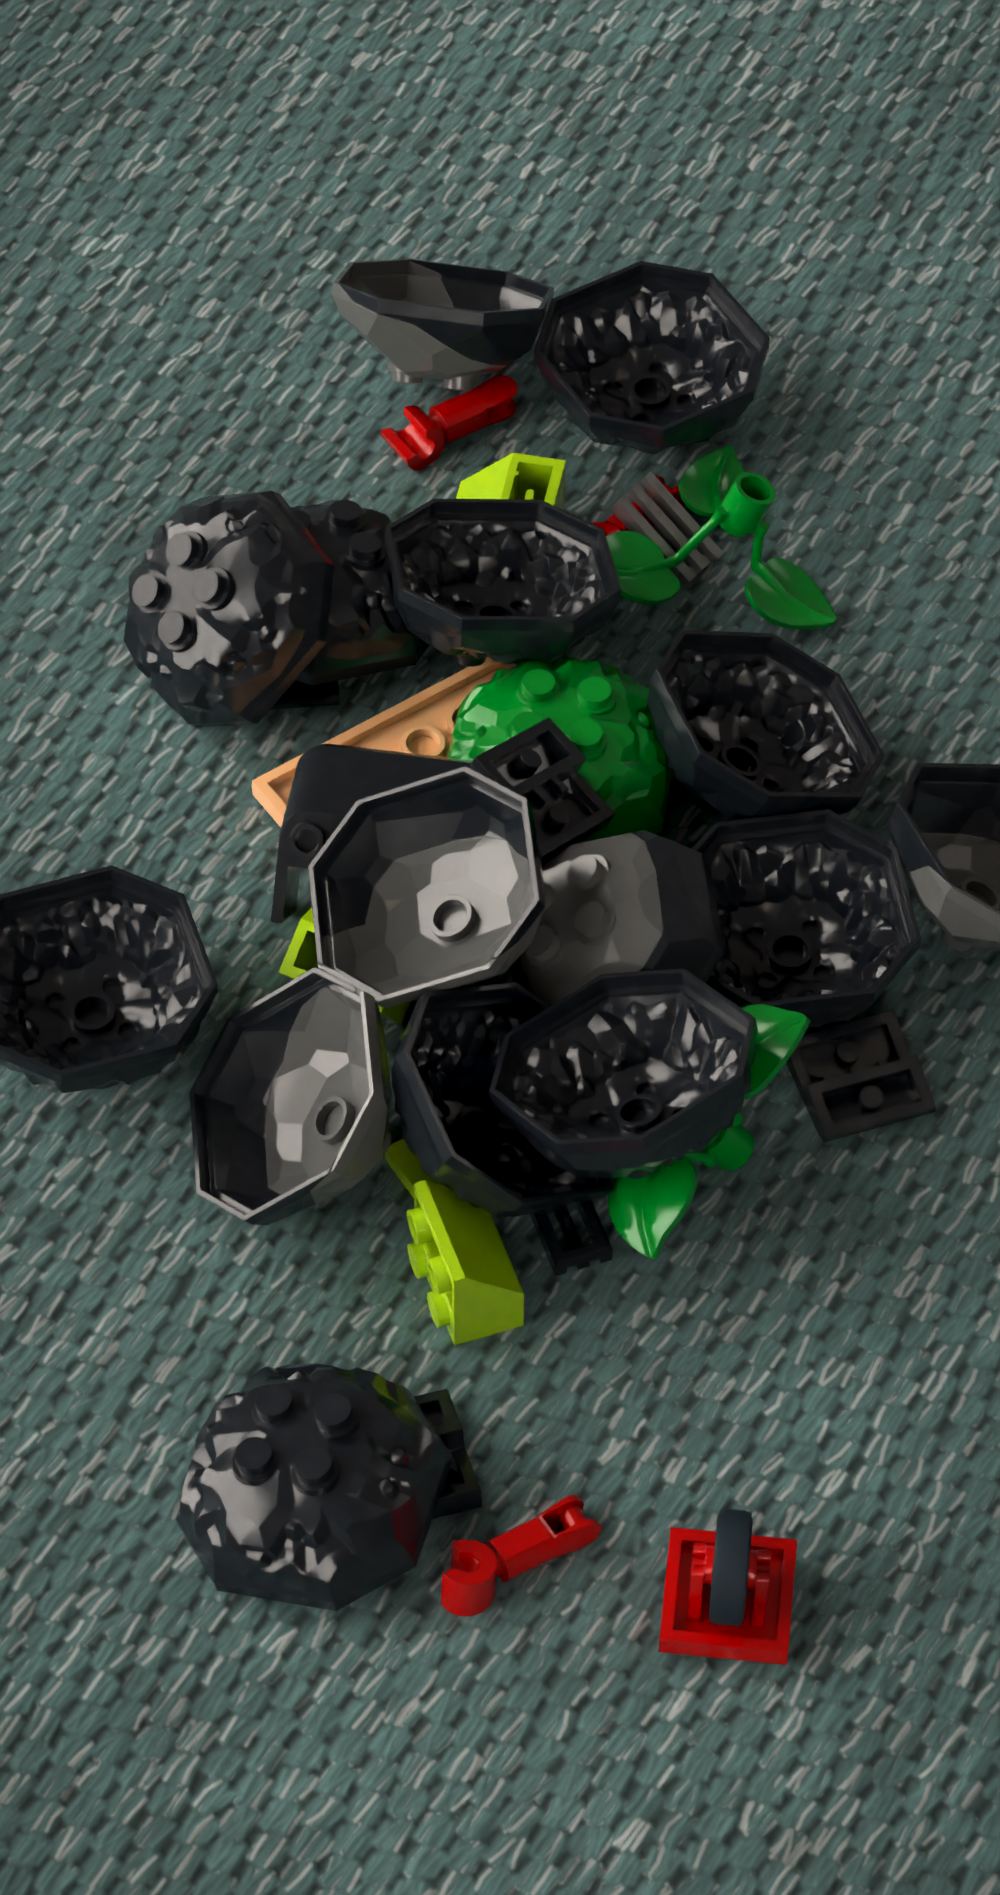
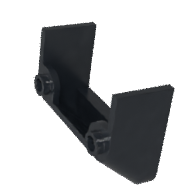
M320 744L305 752L296 766L280 830L271 922L283 923L296 911L300 868H308L309 864L357 800L464 766L471 769L470 764L472 760L336 744Z

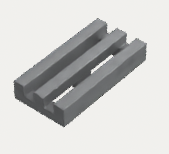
M651 471L610 507L612 512L629 531L640 533L657 544L664 554V559L676 554L667 544L669 541L679 551L701 528ZM633 501L655 525L654 527L631 504ZM707 536L685 558L691 565L690 567L682 561L677 567L670 569L678 578L680 587L683 588L722 550Z

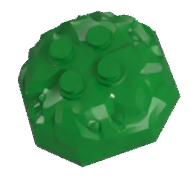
M559 658L551 662L543 660L526 661L508 669H498L490 682L477 685L460 704L447 758L473 761L478 755L549 717L587 758L577 773L616 813L606 828L582 842L640 830L653 834L663 831L674 771L667 767V753L662 749L657 739L655 723L647 703L650 690L637 685L632 676L624 674L617 666L601 665L599 661L592 662L588 658L583 661L576 658Z

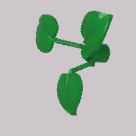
M732 445L702 456L691 464L682 475L678 484V490L685 505L694 513L711 518L675 555L664 559L661 548L650 538L637 532L618 531L606 536L621 587L620 595L636 603L656 605L671 600L680 589V582L670 569L677 567L719 524L725 532L735 537H743L753 533L754 540L750 566L756 574L748 578L744 590L754 610L768 622L787 629L826 628L832 626L837 621V617L828 600L802 569L780 557L769 559L765 565L762 562L764 536L770 527L763 518L773 503L776 492L773 485L766 478L743 470Z
M764 1004L748 1005L741 1008L756 1019L758 1027L755 1060L751 1066V1090L745 1095L744 1099H748L764 1089L790 1058L811 1022L804 1014ZM738 1112L735 1115L731 1127L717 1133L702 1153L685 1154L681 1160H674L672 1166L661 1164L657 1172H652L642 1178L623 1177L616 1179L613 1191L608 1194L609 1214L616 1230L631 1247L644 1256L657 1260L666 1238L682 1219L693 1199L697 1186V1171L692 1162H701L708 1168H713L716 1165L722 1170L733 1171L748 1161L753 1152L754 1138L752 1133L741 1125L744 1120V1116Z

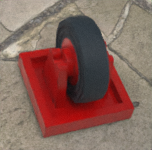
M720 1509L717 1516L716 1532L670 1527L658 1652L787 1665L797 1540L752 1535V1512L738 1509Z

